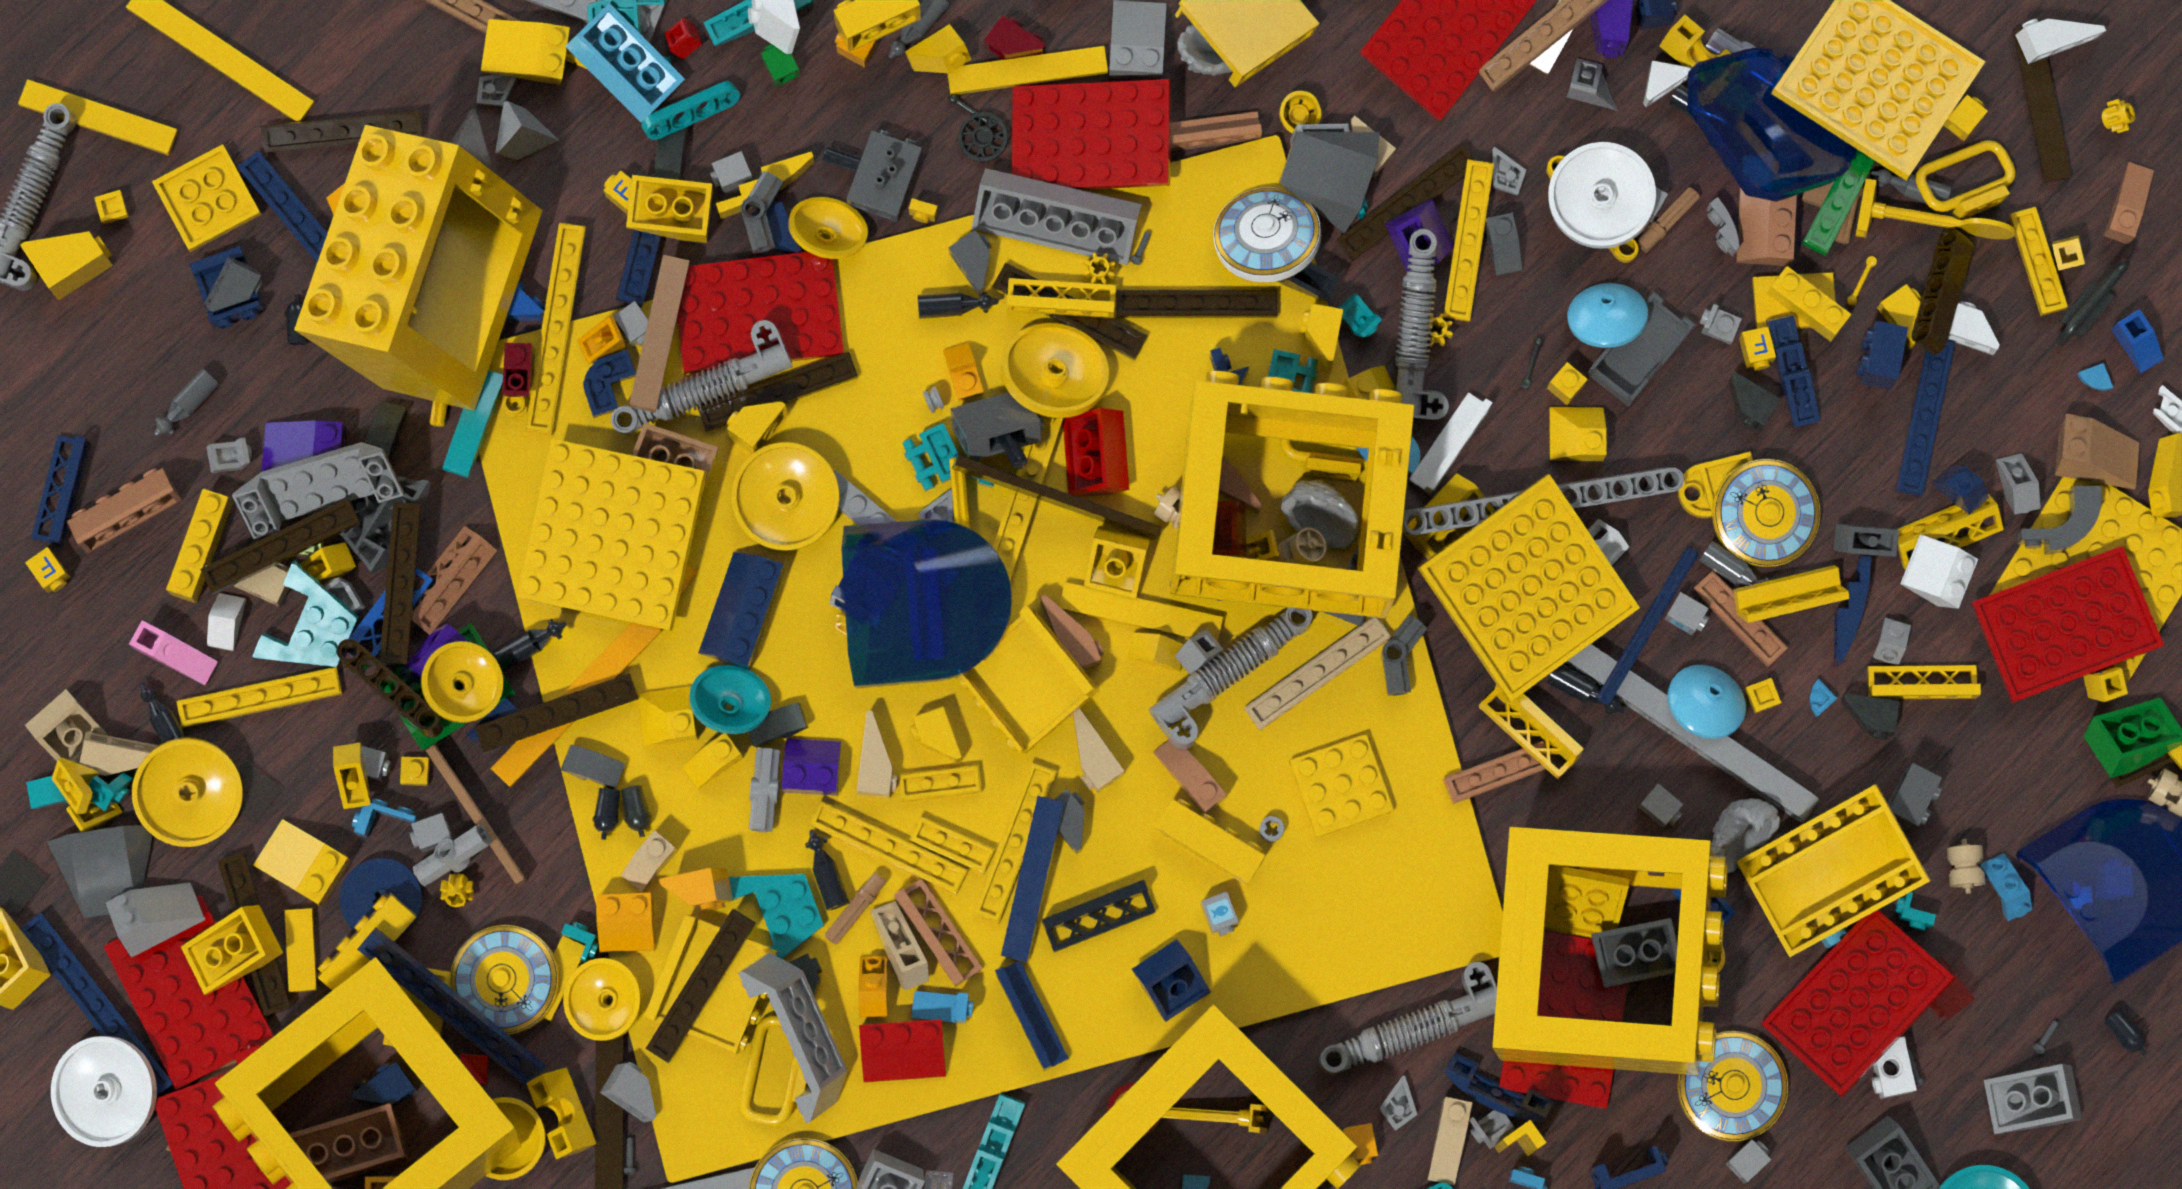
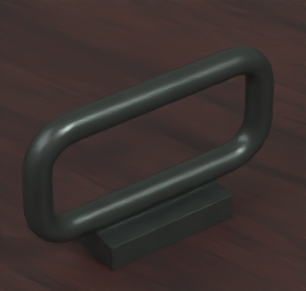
M2122 259L2101 285L2094 280L2060 320L2059 323L2065 328L2056 339V343L2059 346L2065 345L2073 335L2080 339L2114 299L2115 296L2109 291L2130 267L2128 259Z

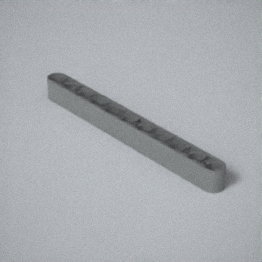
M1662 467L1557 486L1562 493L1566 489L1570 492L1571 499L1569 504L1574 509L1675 492L1683 486L1684 476L1677 468ZM1668 472L1673 478L1669 487L1664 482V477ZM1642 477L1647 480V487L1644 491L1639 487V481ZM1617 481L1622 486L1619 495H1616L1613 490V486ZM1591 485L1596 488V496L1593 499H1590L1588 496V489ZM1523 491L1405 510L1402 533L1418 535L1477 525L1488 517L1485 513L1487 503L1491 502L1493 504L1495 512ZM1462 507H1466L1468 510V517L1465 521H1462L1459 517V511ZM1436 511H1440L1442 514V522L1439 525H1436L1433 521V515ZM1411 515L1417 520V524L1412 530L1407 525V520Z
M1590 644L1566 661L1565 664L1576 672L1595 681V685L1602 689L1617 661ZM1632 671L1628 672L1615 696H1618L1619 701L1792 818L1805 823L1819 802V799L1814 794L1728 736L1719 739H1707L1690 733L1673 717L1666 694Z

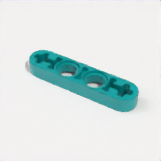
M730 81L719 83L648 115L643 120L641 127L649 139H661L734 106L740 98V93ZM708 101L705 107L697 109L700 104ZM680 112H684L682 117H680L677 120H674V117L677 114H679Z

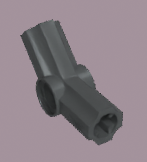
M765 171L762 172L748 198L741 204V214L753 253H762L775 248L766 213L784 182L775 175ZM752 206L761 209L760 213L754 217L747 215L746 212Z
M1411 615L1406 617L1381 651L1387 696L1411 693L1406 657L1427 630V627ZM1389 648H1396L1400 651L1401 657L1397 660H1391L1387 657L1386 651Z

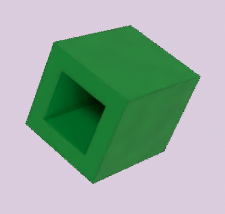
M772 44L764 48L765 51L761 53L762 60L776 87L800 76L799 68L792 54H786Z

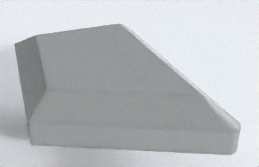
M496 74L480 77L477 105L503 107L504 101H507L517 78Z
M1494 147L1492 149V163H1494L1492 188L1518 196L1526 169Z
M949 490L919 512L927 539L953 531L952 490Z
M1405 1076L1400 1078L1379 1108L1395 1131L1418 1115Z

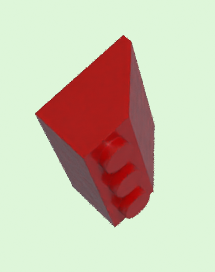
M1097 408L1077 416L1064 418L1063 431L1068 494L1076 497L1111 495L1130 490L1123 410Z
M942 1019L859 1025L864 1083L946 1077Z

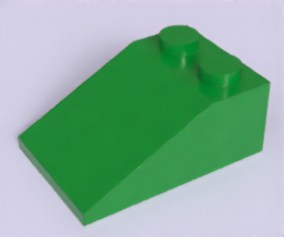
M2161 698L2095 716L2092 718L2083 736L2110 778L2133 772L2182 745V729Z

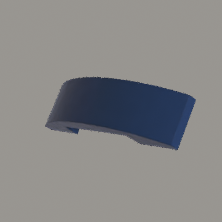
M1456 1052L1454 1053L1445 1070V1074L1471 1098L1508 1116L1531 1121L1545 1120L1554 1100L1531 1089L1528 1090L1525 1096L1519 1092L1500 1087L1499 1082L1477 1072L1480 1064Z

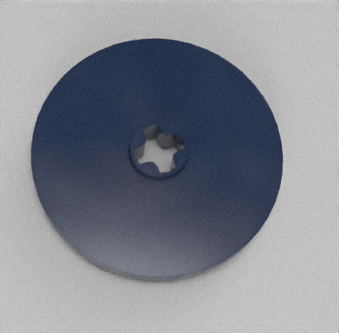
M386 858L371 859L357 865L345 878L340 891V908L347 924L356 932L357 930L354 927L364 915L369 918L375 911L373 908L374 901L376 900L375 894L377 892L380 894L386 893L387 895L392 893L416 914V918L404 930L403 933H405L417 920L422 907V891L415 875L400 862Z

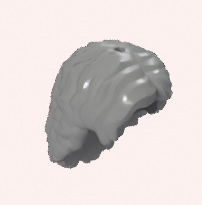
M1194 25L1188 26L1186 31L1181 33L1177 42L1178 51L1181 54V60L1186 61L1189 65V70L1212 76L1232 72Z
M1318 479L1299 481L1282 500L1281 510L1287 522L1296 531L1308 527L1316 529L1323 535L1326 547L1330 549L1345 550L1356 541V535L1359 534V519L1356 512L1347 502V499L1326 482Z
M1750 798L1732 802L1721 813L1719 821L1716 822L1712 830L1714 835L1711 846L1714 856L1726 857L1728 873H1732L1739 868L1736 861L1763 847L1771 839L1772 834L1779 827L1780 818L1777 809L1767 801L1762 802L1760 799Z

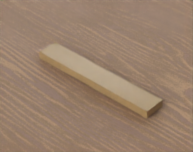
M1372 617L1362 624L1361 627L1359 626L1244 708L1245 712L1258 730L1261 731L1384 644L1392 636L1379 618Z

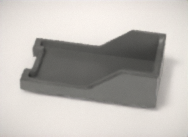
M1655 292L1646 300L1648 322L1643 332L1627 344L1606 348L1587 374L1628 407L1633 404L1696 325L1686 316L1681 320L1662 305L1664 299Z

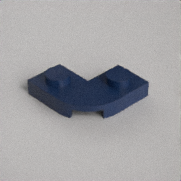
M628 350L596 360L587 371L583 387L593 418L612 413L618 408L612 384L636 377Z

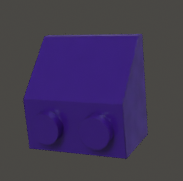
M449 624L441 626L426 638L409 660L408 666H405L401 673L421 683L424 665L437 649L448 643L469 641Z
M787 738L783 761V793L838 796L841 741Z

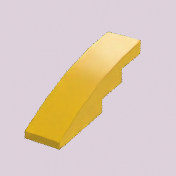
M812 151L763 166L761 171L769 172L783 181L784 184L780 189L782 190L814 164ZM758 179L738 185L741 196L716 203L721 219L741 212L742 202L748 198Z

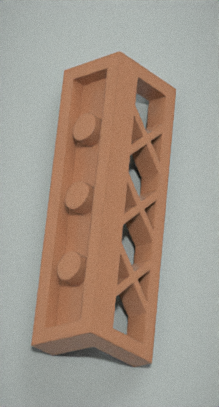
M1258 112L1171 123V151L1261 139L1262 128L1261 124H1259Z
M464 526L426 575L436 581V583L419 600V605L412 613V622L430 635L497 550L480 535ZM468 536L471 537L470 541L466 544V546L461 548L462 544L468 538ZM450 560H453L451 565L448 568H445V565ZM423 579L415 587L414 591L420 589L425 582Z
M922 878L905 890L901 889L894 894L895 899L955 988L983 969ZM921 887L926 895L924 907L914 905L908 897L910 893ZM929 900L934 908H928ZM917 909L924 910L923 916H921ZM927 911L940 915L942 918L940 929L930 928L925 922ZM944 923L950 931L943 930ZM933 932L939 933L938 940L933 934ZM942 934L955 937L957 940L955 952L944 950L940 944ZM959 945L961 946L965 954L958 953ZM948 954H949V955H954L953 962H952V960L950 959V957L948 956ZM957 956L969 958L974 968L961 975L955 966Z

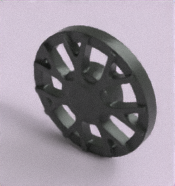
M978 112L970 115L962 122L958 131V143L962 152L968 158L977 162H988L999 157L1005 150L1008 141L1007 129L1002 120L988 112ZM981 117L990 118L988 127L981 126ZM971 120L978 126L973 132L966 127ZM999 123L1002 131L993 134L991 128ZM972 135L973 142L963 143L962 136ZM994 138L1003 140L1000 148L992 145ZM974 145L980 148L976 156L969 153ZM990 146L993 155L985 157L983 148Z

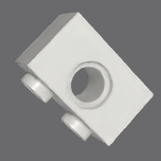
M1900 1037L1873 1065L1875 1077L1872 1078V1085L1875 1094L1879 1093L1880 1099L1917 1091L1905 1037ZM1886 1061L1895 1064L1896 1073L1894 1076L1887 1075L1884 1072L1883 1065Z

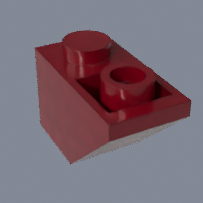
M1002 15L984 39V47L1002 60L1042 55L1046 52V44L1043 43L1044 39L1033 31L1031 33L1025 31L1022 28L1023 25L1013 17L1008 19Z
M505 343L502 396L530 397L535 357L532 343Z

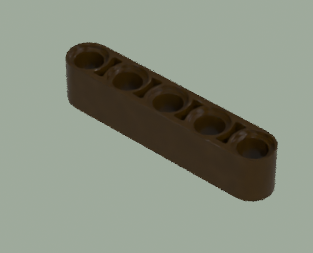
M1953 227L1947 228L1939 236L1912 330V340L1931 355L1939 354L1947 344L1973 251V243Z
M345 639L339 643L336 651L337 656L347 669L421 734L429 738L437 737L441 734L444 727L443 720L425 700L354 639ZM350 650H357L355 657L346 659V654ZM369 667H377L373 675L365 676V672ZM396 684V688L392 692H384L387 685ZM408 701H416L412 709L404 710V705ZM435 718L432 726L423 727L426 719Z

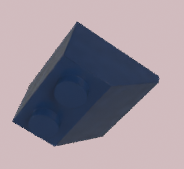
M1177 939L1132 968L1141 987L1165 1022L1211 992L1191 956Z

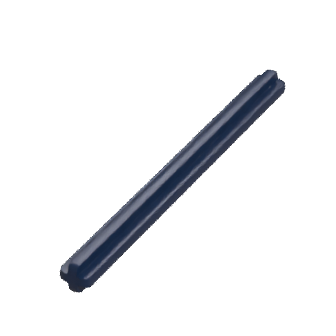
M1687 547L1597 695V699L1603 704L1608 705L1612 701L1696 561L1698 552L1692 548Z

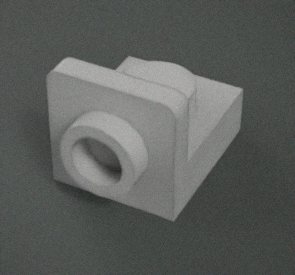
M1713 304L1711 309H1705L1700 324L1704 325L1701 333L1731 345L1742 318L1718 309L1719 305Z

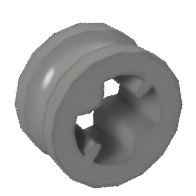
M935 386L931 387L932 389L929 392L926 390L922 391L931 413H934L936 408H944Z
M1274 816L1265 818L1259 828L1261 837L1268 842L1279 840L1284 832L1283 822ZM1271 822V825L1276 823L1279 826L1276 830L1278 833L1276 836H1272V833L1268 836L1265 833L1267 823Z

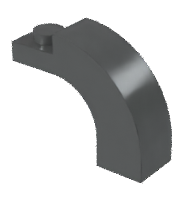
M2074 486L2069 491L2070 511L2066 522L2052 529H2021L2017 533V544H2025V548L2029 549L2041 548V544H2044L2045 555L2060 553L2076 545L2090 532L2098 519L2102 501L2101 486Z

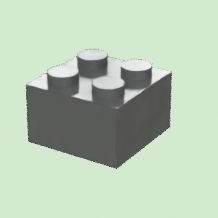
M1914 763L1904 770L1888 802L1901 828L1909 833L1915 828L1920 829L1926 823L1931 813L1927 808L1929 804L1931 805L1933 801L1937 800L1943 788L1939 785L1942 777Z

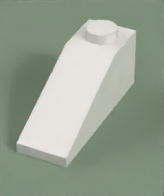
M2033 19L2022 25L2023 29L2016 34V38L2029 64L2097 39L2106 29L2101 25L2054 19L2038 22L2037 19Z

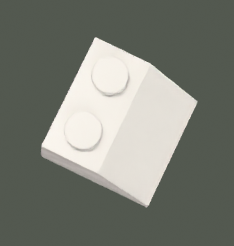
M752 0V6L748 8V19L750 24H754L755 33L784 53L792 54L800 30L794 0Z
M1920 535L1900 584L1938 607L1959 608L1978 559L1958 547Z

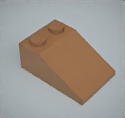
M2066 414L2058 433L2055 475L2135 490L2139 442L2093 418Z
M644 423L632 456L707 471L705 488L719 447Z

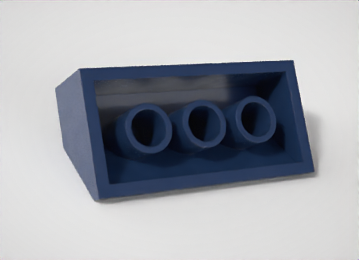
M733 552L698 654L750 671L785 571L784 564L758 555Z

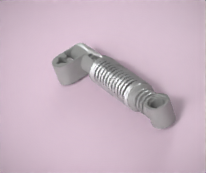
M59 103L51 104L44 111L42 126L45 129H40L42 135L37 136L39 142L35 141L33 145L29 146L26 154L31 159L25 157L24 160L28 162L26 164L21 163L24 169H19L22 173L21 175L17 174L20 177L19 180H14L17 185H12L15 188L14 191H10L12 197L7 196L10 201H6L5 204L8 206L7 208L2 207L5 213H0L3 218H0V283L22 291L30 290L37 282V272L29 264L15 258L22 240L27 239L31 228L29 225H33L31 219H36L33 214H38L36 209L41 208L38 203H43L41 199L45 197L43 192H48L46 187L50 186L48 181H52L50 176L55 175L52 170H57L61 160L58 148L62 149L63 145L60 143H64L66 140L63 136L67 137L76 124L73 112ZM64 113V121L61 124H55L56 116ZM10 268H13L18 273L23 274L24 272V278H17L12 273H9Z
M1426 228L1414 231L1410 237L1409 255H1412V258H1408L1411 264H1408L1407 268L1411 269L1407 271V275L1403 277L1402 286L1407 289L1402 290L1405 295L1401 296L1404 301L1400 304L1404 305V307L1400 308L1403 313L1399 314V316L1403 319L1399 320L1402 325L1398 326L1402 331L1398 332V335L1401 337L1397 338L1400 343L1396 345L1400 348L1396 350L1399 355L1395 357V365L1398 368L1396 391L1402 394V404L1414 405L1413 418L1440 419L1448 412L1449 404L1446 396L1438 391L1423 390L1425 370L1429 368L1428 361H1430L1428 359L1430 356H1426V353L1430 352V350H1427V346H1431V344L1427 343L1428 340H1431L1428 334H1432L1429 331V328H1432L1429 322H1433L1430 316H1434V314L1430 313V310H1434L1431 304H1435L1434 301H1431L1435 296L1427 295L1426 293L1436 292L1435 286L1437 281L1434 278V273H1431V270H1434V266H1431V263H1435L1432 257L1436 255L1437 241L1434 233ZM1423 234L1431 239L1430 246L1424 250L1419 249L1415 244L1416 238ZM1422 394L1428 395V403H1432L1433 398H1438L1439 403L1443 404V407L1438 408L1437 412H1432V408L1427 406L1426 414H1420Z
M762 320L757 322L751 330V338L757 353L742 359L733 358L730 361L727 360V362H724V366L719 363L718 368L716 366H713V370L708 368L707 373L702 370L701 375L699 373H696V377L691 375L690 380L685 377V382L680 379L679 384L673 383V387L671 384H668V390L663 386L660 391L656 413L629 407V404L618 407L611 416L612 426L618 432L630 434L641 429L644 423L649 424V421L652 424L656 423V418L658 421L663 420L667 422L674 419V412L677 417L680 416L677 408L685 415V410L691 412L690 408L696 410L698 405L702 408V403H705L707 406V401L713 404V399L715 398L716 401H719L718 397L721 396L724 399L725 394L730 397V392L736 394L735 390L737 389L739 392L748 389L749 384L793 367L779 329L770 321ZM761 329L772 330V334L769 335L770 341L779 340L780 344L761 351L760 346L767 344L765 339L759 338V335L762 334ZM623 413H630L633 419L632 423L624 428L620 425L619 418Z
M1288 608L1279 618L1274 619V622H1270L1268 626H1259L1252 630V636L1247 634V639L1242 637V643L1237 641L1238 646L1232 644V649L1227 648L1228 653L1222 651L1223 656L1218 655V660L1213 658V663H1207L1208 667L1203 665V671L1198 669V673L1193 672V674L1187 677L1186 683L1149 708L1150 715L1172 745L1181 750L1191 748L1197 739L1198 727L1189 713L1201 704L1207 705L1214 701V699H1217V695L1220 696L1222 692H1226L1227 688L1230 689L1231 684L1236 685V681L1240 682L1241 677L1246 678V674L1250 675L1251 671H1256V667L1260 668L1261 664L1266 663V660L1270 661V659L1278 654L1279 649L1282 647L1281 644L1284 646L1287 644V641L1292 640V637L1295 638L1298 635L1304 634L1309 629L1312 620L1311 610ZM1300 614L1304 617L1305 622L1296 624L1291 620V616ZM1181 718H1183L1184 721L1182 722L1180 729L1183 732L1187 730L1189 731L1188 738H1186V736L1184 735L1181 737L1178 736L1180 731L1178 726H1176L1172 730H1170L1169 727L1177 721H1179Z
M1481 962L1471 963L1465 968L1461 977L1466 996L1450 1002L1447 1000L1434 1004V1008L1429 1005L1428 1010L1423 1007V1012L1419 1009L1417 1010L1418 1014L1412 1011V1016L1409 1017L1406 1014L1405 1019L1400 1016V1020L1398 1021L1395 1018L1394 1023L1389 1020V1025L1383 1022V1027L1377 1025L1379 1034L1376 1033L1374 1027L1366 1028V1030L1361 1032V1035L1357 1036V1040L1351 1038V1042L1348 1040L1344 1041L1345 1045L1338 1043L1328 1046L1319 1057V1066L1327 1074H1338L1350 1069L1351 1064L1354 1067L1357 1066V1062L1363 1064L1364 1059L1366 1062L1372 1061L1374 1063L1382 1061L1383 1056L1388 1059L1389 1054L1391 1056H1394L1395 1052L1399 1054L1400 1049L1403 1052L1406 1051V1047L1411 1050L1412 1046L1416 1048L1418 1044L1423 1045V1041L1428 1043L1429 1039L1431 1041H1434L1435 1037L1440 1039L1441 1035L1443 1037L1446 1036V1032L1451 1035V1033L1458 1032L1461 1026L1495 1014L1497 986L1490 969ZM1473 970H1475L1476 974L1481 973L1483 975L1479 980L1480 985L1488 982L1490 987L1473 993L1471 988L1478 985L1476 980L1471 981L1470 979ZM1329 1053H1336L1340 1057V1065L1337 1067L1329 1066L1326 1062V1056Z

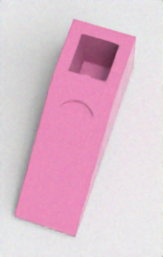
M143 620L129 643L135 650L205 686L218 664V661Z

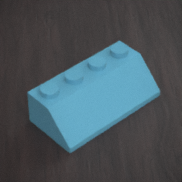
M610 3L565 46L640 122L650 115L685 80Z

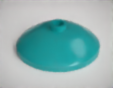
M721 665L709 668L696 677L691 685L689 703L696 718L708 728L726 734H740L749 732L764 722L769 714L771 696L766 684L753 672L738 666Z

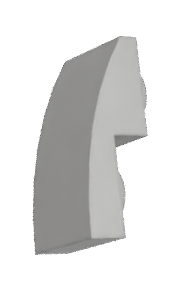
M1717 197L1709 203L1706 209L1708 211L1707 216L1715 226L1719 225L1721 227L1715 236L1718 239L1716 240L1717 245L1724 253L1729 252L1733 257L1740 248L1737 231L1727 209Z

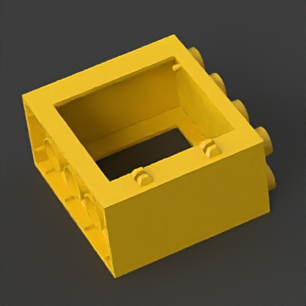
M365 125L294 330L382 389L475 411L543 210L459 145Z
M1225 371L1207 372L1206 381L1196 380L1189 410L1170 595L1386 619L1396 596L1414 405L1402 404V394L1400 392L1385 389L1371 390L1369 400L1348 398L1347 387L1332 383L1316 384L1315 394L1295 392L1293 391V381L1279 377L1262 378L1260 388L1238 385L1239 375ZM1225 433L1368 449L1356 571L1212 555Z
M1510 827L1492 1047L1501 1061L1699 1075L1700 1062L1714 1063L1716 1029H1714L1713 1022H1703V1008H1718L1720 974H1718V967L1706 965L1707 952L1722 953L1724 933L1722 912L1710 911L1711 897L1726 898L1728 865H1726V857L1713 855L1711 841ZM1549 865L1580 867V870L1630 879L1629 886L1681 889L1672 1026L1537 1016ZM1648 872L1664 873V876H1650Z
M376 957L215 1082L223 1096L221 1100L212 1106L219 1115V1118L238 1142L242 1141L249 1134L254 1136L257 1141L247 1148V1151L273 1185L286 1176L291 1182V1185L286 1189L332 1188L271 1112L377 1028H379L459 1127L382 1189H469L521 1148L514 1126Z
M1214 1004L1056 1164L1080 1189H1136L1114 1165L1219 1059L1314 1153L1281 1189H1318L1326 1179L1336 1189H1339L1361 1166L1351 1156L1358 1146Z

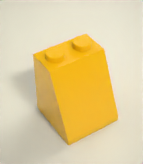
M89 231L27 241L20 244L47 287L58 300L113 266L108 259L113 255L99 236L94 238Z

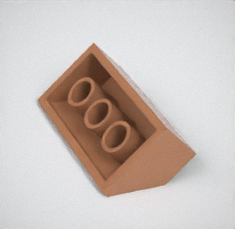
M1771 153L1741 159L1737 234L1740 248L1736 254V263L1790 266L1794 259L1799 155Z
M157 468L152 469L143 475L144 479L135 484L134 482H129L119 489V493L113 496L106 495L98 499L94 507L88 510L84 508L75 512L72 515V519L67 522L77 544L88 554L181 502V497L163 468L160 470Z
M391 1104L289 1133L290 1137L328 1184L409 1160L402 1133Z

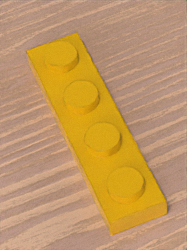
M2036 207L2011 213L2009 219L2011 226L2015 229V238L2040 316L2067 309L2068 305Z

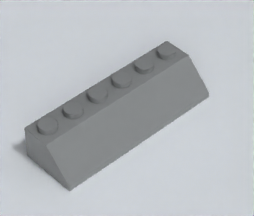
M985 168L979 186L972 229L1093 257V253H1096L1097 257H1103L1106 253L1107 261L1128 265L1142 204Z

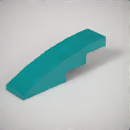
M745 0L703 22L714 46H719L755 31L754 24H750L748 19V8H751L752 0ZM794 0L796 12L815 3L814 0Z
M488 370L475 411L463 408L443 465L444 471L466 478L469 477L486 438L488 425L496 409V401L503 387L502 374Z
M1002 1093L999 1094L963 1189H993L1025 1107V1102Z

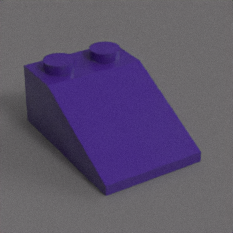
M329 421L266 423L261 472L344 448L347 428L343 422Z

